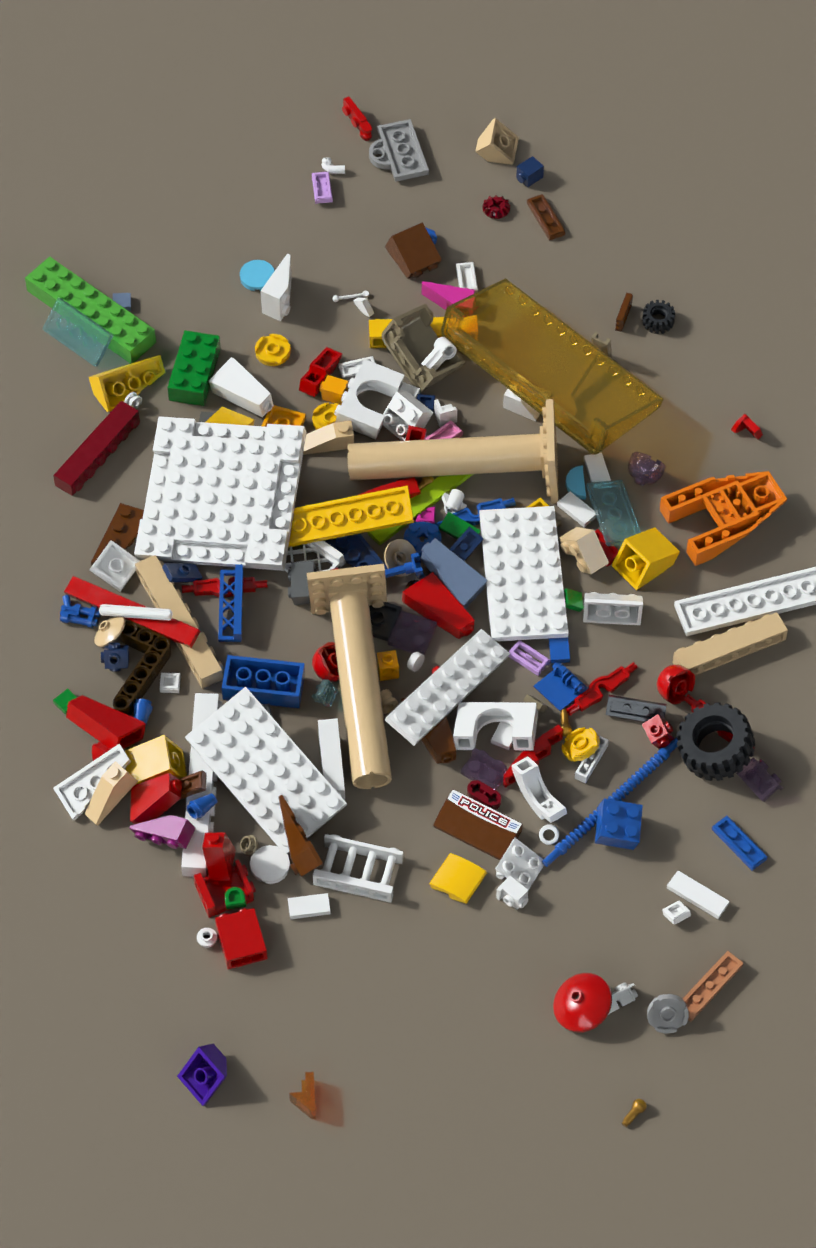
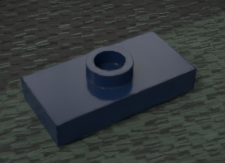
M165 563L162 567L169 582H194L203 578L196 564Z

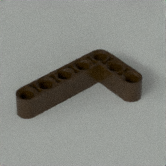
M125 621L124 629L121 632L122 642L144 653L113 699V709L130 716L134 711L136 700L143 698L171 657V646L167 637L133 621Z

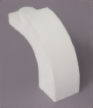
M527 756L511 766L523 796L539 818L542 820L545 818L552 823L567 814L566 807L548 791L542 780L539 767L533 760Z

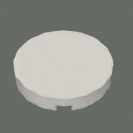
M263 846L251 856V873L256 880H261L266 884L278 883L287 876L290 869L289 856L283 853L278 846Z

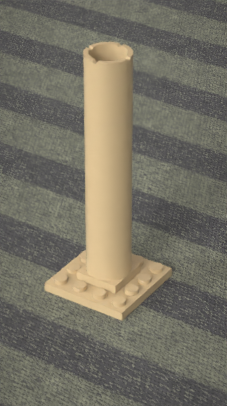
M546 399V407H542L543 426H540V434L348 444V472L350 480L542 471V478H546L547 497L551 496V504H557L559 501L558 454L553 399Z
M384 564L307 573L311 613L323 615L331 612L353 785L360 789L383 787L391 782L392 775L369 605H372L374 608H380L384 605L383 602H387Z

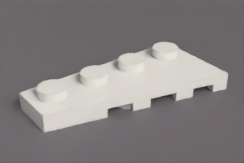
M120 744L53 788L74 821L87 809L102 775L116 761L125 769L131 762Z

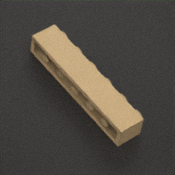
M777 612L766 614L758 620L748 621L743 626L733 627L725 633L715 634L707 640L697 641L686 648H679L674 652L673 664H679L690 669L696 676L785 641L788 629Z

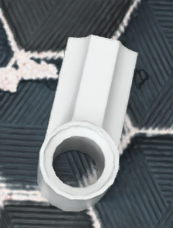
M440 337L435 341L433 351L421 364L423 366L426 365L429 369L434 368L437 370L446 359H451L455 356L457 348L447 338Z

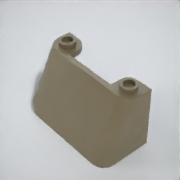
M426 303L393 318L382 332L384 344L411 384L420 388V392L428 389L466 363L462 355L456 352L453 358L446 359L437 370L434 368L429 369L426 365L423 366L421 364L433 351L434 343L438 339V336L430 326L433 322V312Z

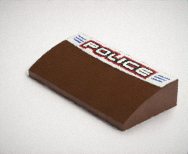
M452 789L433 827L501 860L513 839H518L522 832L523 824Z

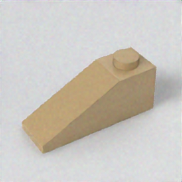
M352 422L331 423L306 434L303 455L348 449V444L354 443Z
M115 761L102 775L84 814L98 826L138 781Z

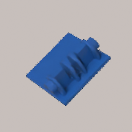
M556 662L552 666L554 670L533 687L561 711L573 702L576 697L588 690V687L562 663Z

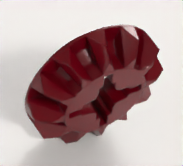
M489 196L482 205L484 214L494 219L507 216L510 212L509 200L504 199L503 196Z

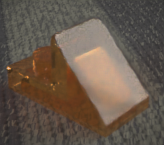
M305 1072L306 1080H301L302 1092L289 1093L290 1102L311 1119H316L314 1072Z

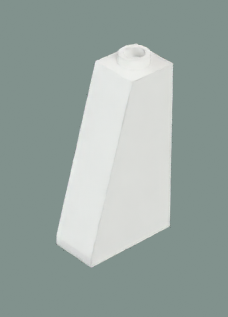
M232 357L209 380L213 394L262 418L274 406L271 393Z
M338 718L318 720L322 774L345 800Z

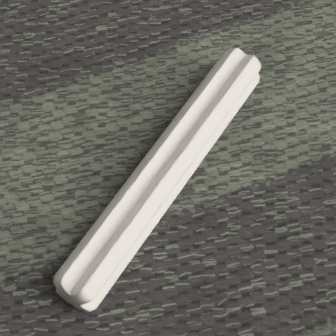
M102 604L99 609V613L102 616L169 621L173 615L170 609Z

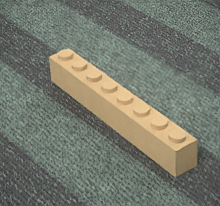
M156 555L135 563L136 574L155 608L170 609L173 612L172 618L198 629L199 624L195 617H191L188 604L183 603L181 600L183 598L180 590L174 588V582H169L163 571V561H159ZM200 632L192 648L176 642L202 689L223 680L222 672L224 671L221 661H217L215 658L216 654L213 647L207 645L206 642L208 641L204 632Z

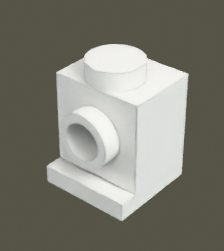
M509 876L497 888L496 898L498 900L503 898V901L508 906H513L517 910L519 908L522 909L529 900L528 889Z

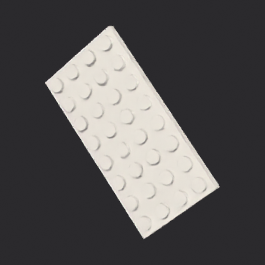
M554 506L479 510L481 537L484 538L482 548L485 578L488 580L486 582L491 638L495 641L568 637Z
M244 687L185 736L191 746L285 854H289V848L278 799L280 795H283L296 817L297 823L299 822L303 828L306 838L310 837L347 806L343 798L247 687Z

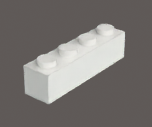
M599 736L600 744L598 749L589 758L582 760L575 772V779L585 784L608 747L609 740Z

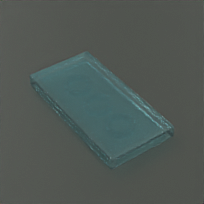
M57 298L42 330L93 366L99 365L114 336L61 298Z
M623 480L587 483L586 488L607 546L622 545L625 538L641 533Z

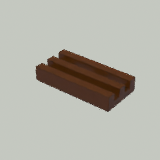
M626 292L616 318L615 331L621 332L624 328L632 307L633 295Z

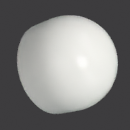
M552 824L544 825L539 832V838L544 844L552 845L559 838V830ZM545 830H552L555 833V837L552 840H546L544 838Z

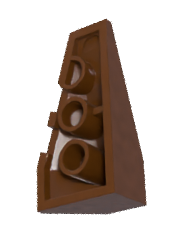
M280 795L278 799L292 861L290 867L295 875L299 874L300 877H303L320 867L323 862L310 840H307L303 828L299 822L297 823L296 817L283 795Z

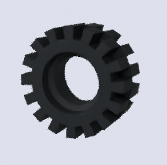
M656 300V303L650 301V305L647 303L643 309L642 324L645 326V329L648 330L650 328L649 332L653 333V331H656L655 334H659V331L662 334L665 333V330L667 332L670 331L675 321L674 307H670L669 302L665 304L664 300H662V303H659V300ZM655 314H661L666 318L658 320L653 318L652 316Z

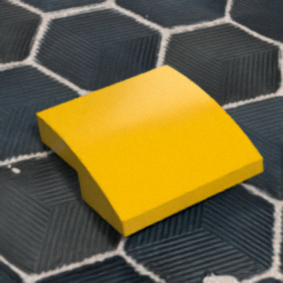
M450 853L429 884L432 889L447 893L450 899L467 904L487 872L478 865Z

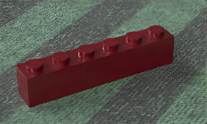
M120 401L53 475L55 486L71 496L80 491L84 483L93 477L98 467L105 463L107 457L116 451L118 445L127 439L133 429L138 427L140 423L139 410Z

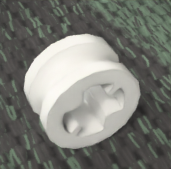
M131 392L127 395L124 402L137 409L142 402V397L137 396L135 392Z

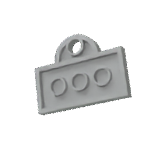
M411 119L377 126L380 139L372 143L369 148V159L374 166L380 169H391L395 182L429 175V169ZM375 154H381L382 156H381V157H375L374 155H375Z

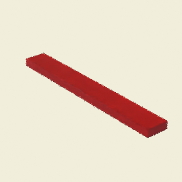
M75 576L71 578L64 590L66 595L99 609L102 604L146 607ZM123 617L127 621H133L192 648L201 632L199 629L174 618L168 621Z

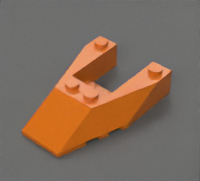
M769 471L746 473L745 476L737 477L727 475L726 478L718 479L710 477L661 497L660 512L669 524L707 508L718 528L688 539L686 553L693 564L697 566L712 560L747 536L787 501V498Z

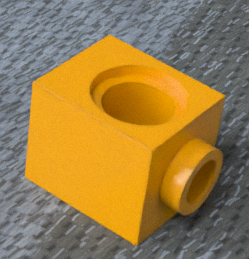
M396 650L377 653V669L380 681L399 678Z

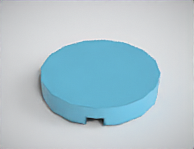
M264 260L249 261L240 270L241 283L251 291L259 289L261 291L274 273V268Z

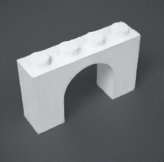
M364 359L362 364H358L355 369V378L351 377L349 381L348 392L344 391L341 398L342 404H338L334 415L337 417L335 422L351 421L354 431L376 439L382 428L385 415L364 407L358 401L357 395L363 391L373 390L393 398L396 391H399L402 386L404 375Z
M460 702L458 704L453 734L456 750H475L479 730L492 722H505L513 727L512 741L514 750H534L538 721L537 704Z

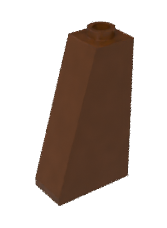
M445 716L421 739L437 764H446L456 760V748L447 716Z

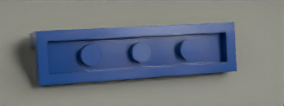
M235 564V570H220L218 642L242 641L243 564ZM224 576H235V581L229 586L224 581ZM229 591L234 595V599L230 603L223 598ZM227 609L234 613V616L229 621L223 616ZM229 626L234 630L233 636H222L223 630Z

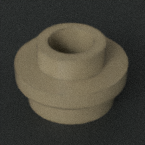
M249 835L242 838L240 849L244 854L252 855L258 849V840L255 836Z

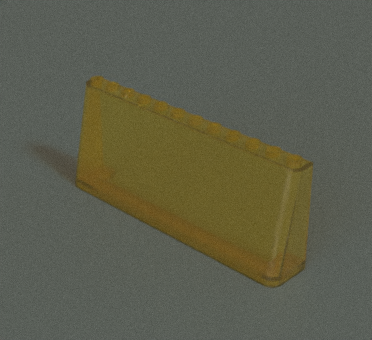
M506 278L448 306L441 327L443 337L447 338L459 351L542 416V407H546V399H553L556 426L593 455L603 451L662 405L664 398Z

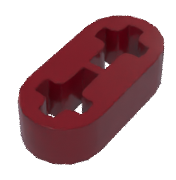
M478 780L471 781L468 784V797L494 810L500 807L501 795L498 791ZM479 788V791L473 793V789ZM493 798H496V802H495V801H492L491 803L489 802V799L492 800Z

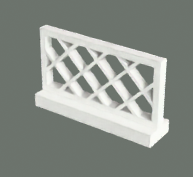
M325 541L303 544V549L293 550L290 547V551L287 552V555H291V562H294V554L304 553V561L318 563L319 571H327L321 570L322 562L333 564L328 570L341 568L346 563L344 555ZM315 552L318 559L307 560L306 553ZM291 563L285 564L284 571H286L287 573L290 569L289 567H291Z

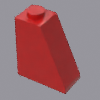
M168 773L134 785L131 788L130 822L139 824L161 816L181 799V780Z
M225 832L205 833L202 848L210 881L230 880L236 851L235 847Z

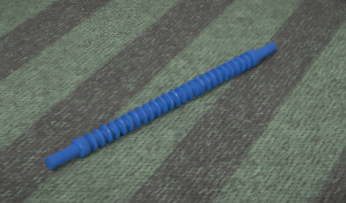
M677 738L665 748H661L657 754H654L650 761L643 764V768H639L635 775H631V778H628L627 782H624L620 789H616V793L613 792L612 796H609L608 799L622 801L625 795H629V792L633 791V788H637V785H640L641 781L648 777V774H652V771H655L656 767L663 763V760H667L670 757V753L678 747ZM598 807L597 811L594 810L593 814H589V818L586 817L585 821L581 822V825H577V828H574L573 832H570L565 837L566 839H562L555 846V849L542 861L544 866L548 867L556 858L564 855L567 849H571V845H575V842H578L579 838L583 837V834L585 835L587 831L591 830L590 827H594L597 824Z

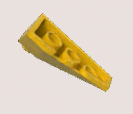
M161 355L90 376L89 381L94 396L106 412H110L120 401L124 402L128 394L135 392L139 395L144 388L151 385L166 372Z

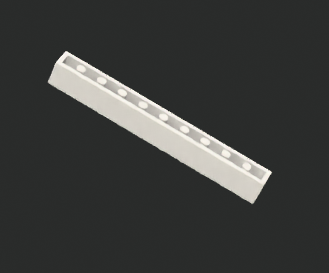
M195 693L192 730L223 706V701H219V694ZM192 746L189 775L203 770L207 773L206 791L187 797L185 819H188L196 829L187 848H183L181 868L182 876L193 877V875L201 873L202 877H206L208 869L202 847L205 833H214V822H211V816H215V805L202 818L193 819L189 815L187 806L190 801L210 793L216 797L217 790L213 785L214 781L218 780V776Z

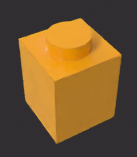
M327 375L319 388L322 400L341 405L344 391L348 392V381Z

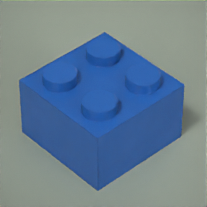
M604 798L598 806L595 844L634 850L640 843L643 805Z

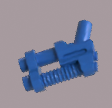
M69 595L62 597L64 603L60 611V621L62 623L71 622L82 624L89 628L97 627L98 619L95 618L101 615L97 607L87 608L82 607V604L72 606ZM80 615H88V618H80Z

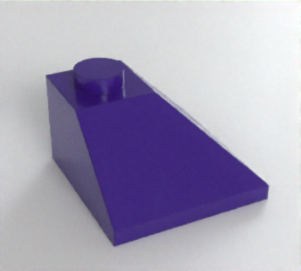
M214 1043L199 1046L177 1075L202 1106L207 1104L227 1077V1059Z

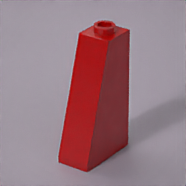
M433 572L402 591V602L457 639L468 636L473 632L475 620Z
M84 695L68 702L66 718L109 749L114 748L118 744L124 749L142 740L144 737L146 723Z

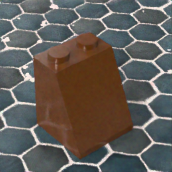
M423 222L392 235L385 245L386 250L407 279L412 276L417 278L423 274V271L429 270L430 272L439 267L438 264L442 260Z

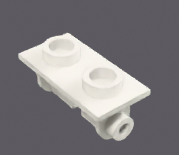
M624 982L615 987L616 991L612 993V1006L609 1014L619 1009L616 1001L619 1000L622 1007L635 1001L638 994L634 989L631 990L630 988L634 986V983L627 985Z

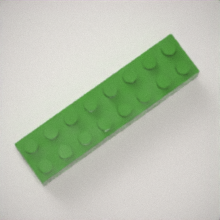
M50 256L25 277L27 291L130 364L138 360L156 343L155 329Z

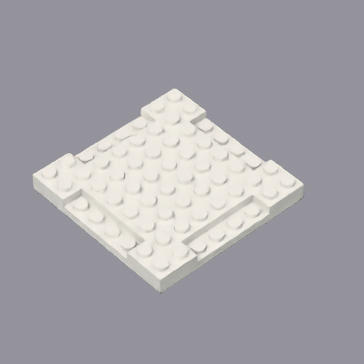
M159 417L143 519H140L134 552L138 560H145L156 555L158 560L163 562L235 567V564H243V568L284 571L307 433L305 427L267 424V427L204 423L196 422L195 419Z

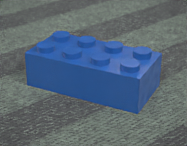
M227 655L221 688L222 699L229 701L244 687H247L260 704L300 708L305 679V664Z

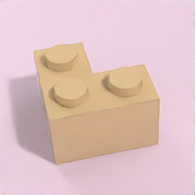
M576 527L559 537L562 551L576 557L577 567L581 572L592 574L609 564L595 530Z

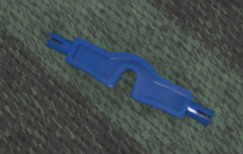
M499 498L479 503L477 505V515L472 514L469 508H464L452 514L471 525H479V510L506 509L516 505L514 498L505 501ZM442 521L435 524L439 527Z

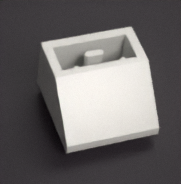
M396 391L383 413L385 415L383 426L400 440L405 441L408 425L425 428L434 412L410 393Z

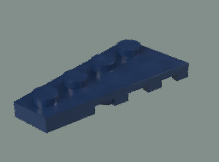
M360 533L323 540L344 555L345 562L351 567L384 564Z

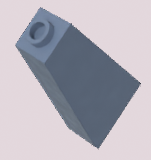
M436 538L431 543L427 542L421 549V560L427 569L438 577L465 609L485 589L488 580Z

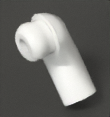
M329 157L322 159V168L329 172V174H345V165H333Z

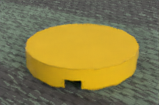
M279 334L263 336L255 345L256 358L267 366L281 365L290 357V344L285 337Z
M323 403L314 410L312 422L316 430L335 423L337 416L334 413L338 403Z
M578 728L566 736L564 745L562 743L561 746L562 752L570 761H582L595 753L599 747L600 739L593 728Z

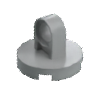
M663 994L659 995L649 1004L647 1018L649 1024L657 1032L668 1034L677 1031V1028L686 1025L689 1011L687 1004L679 996Z

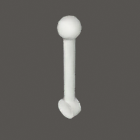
M363 291L360 294L346 296L334 295L332 299L334 302H338L339 300L357 297L368 298L369 292Z

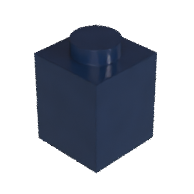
M533 156L517 166L516 178L527 188L543 178L544 166Z

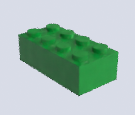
M184 330L167 387L169 401L205 406L210 388L209 380L214 375L221 350L220 336Z

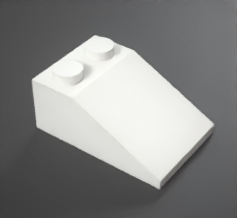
M290 254L284 257L261 290L262 313L279 321L289 314L291 308L292 276Z

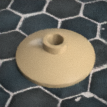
M404 539L393 540L385 549V564L388 569L402 566L404 563L411 562V554L416 553L412 544ZM404 573V574H400V575H396V576L404 577V576H408V575H410V574H407V575H406V573Z
M114 616L103 621L95 635V644L98 647H105L116 640L124 629L125 619Z

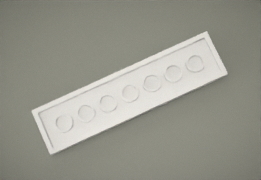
M816 567L674 602V606L686 636L759 619L766 614L776 612L779 614L816 605Z
M480 629L386 717L385 721L415 746L501 665L510 653L485 631Z

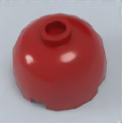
M327 642L318 648L312 658V666L315 673L326 682L339 681L334 642Z
M679 664L670 665L663 669L657 680L659 694L671 704L683 702L685 695L688 691L692 692L695 685L694 673Z

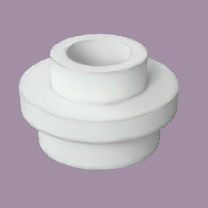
M203 928L197 934V942L202 947H212L217 941V933L212 928ZM210 935V938L205 939L204 936Z

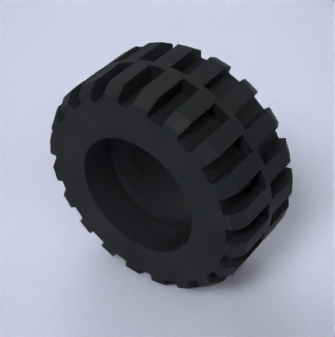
M714 702V705L709 703L703 704L704 707L693 709L692 714L688 713L684 717L686 721L680 723V731L677 732L676 737L679 752L684 764H686L690 772L695 773V776L699 778L704 776L705 780L710 781L713 778L720 781L723 780V777L727 776L729 779L734 777V773L742 772L744 770L743 766H748L750 763L749 757H752L755 751L753 748L755 746L754 734L748 719L738 708H732V705L727 703L722 706L721 702ZM727 731L733 734L730 744L721 751L705 752L699 749L702 739L712 732Z

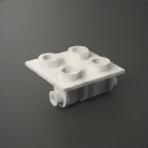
M514 838L495 868L496 876L499 879L511 876L529 890L544 866L542 863L544 859Z

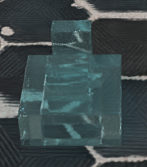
M322 680L321 684H317L316 688L318 690L316 694L312 695V698L315 702L322 703L325 707H331L338 690L330 680Z

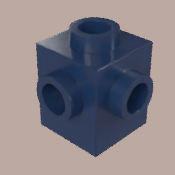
M109 643L108 646H105L104 652H101V663H105V669L117 672L128 668L129 645Z

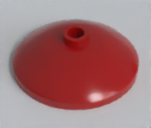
M580 973L574 975L560 986L555 995L553 1003L555 1017L569 1031L577 1033L590 1031L599 1026L608 1016L612 1006V992L606 981L596 974Z

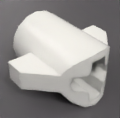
M453 489L450 495L447 493L443 494L442 500L446 514L448 511L455 513L467 507L462 502L465 497L462 491Z

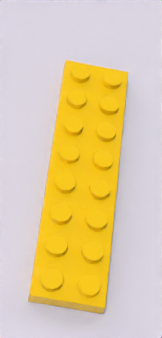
M408 486L296 507L294 508L288 547L414 523Z

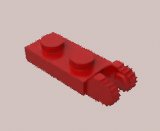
M349 96L344 98L343 113L351 119L352 125L360 130V137L365 141L372 138L370 123Z

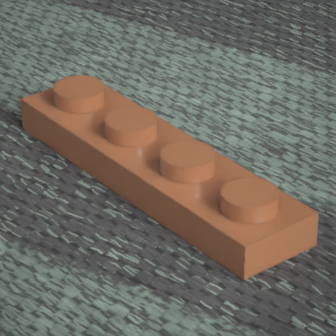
M729 951L716 962L683 998L689 1011L688 1021L692 1022L743 967L744 963Z

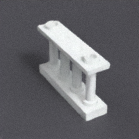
M325 834V847H328L329 850L323 869L314 870L313 885L391 903L393 899V886H390L389 883L395 863L403 864V851L397 848H385L345 839L335 834ZM337 850L348 852L342 874L330 872ZM356 854L368 856L362 878L360 879L350 876ZM375 859L387 861L380 883L370 881Z

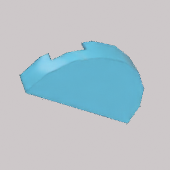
M582 465L569 471L566 476V488L568 492L571 491L579 499L586 500Z

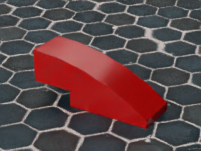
M326 347L310 364L309 371L300 379L299 391L315 397L320 392L321 382L325 381L327 375L331 376L342 357V353Z

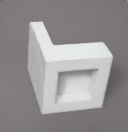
M438 399L434 400V414L439 427L445 425L450 420L456 423L457 408L453 407L452 404L440 406Z

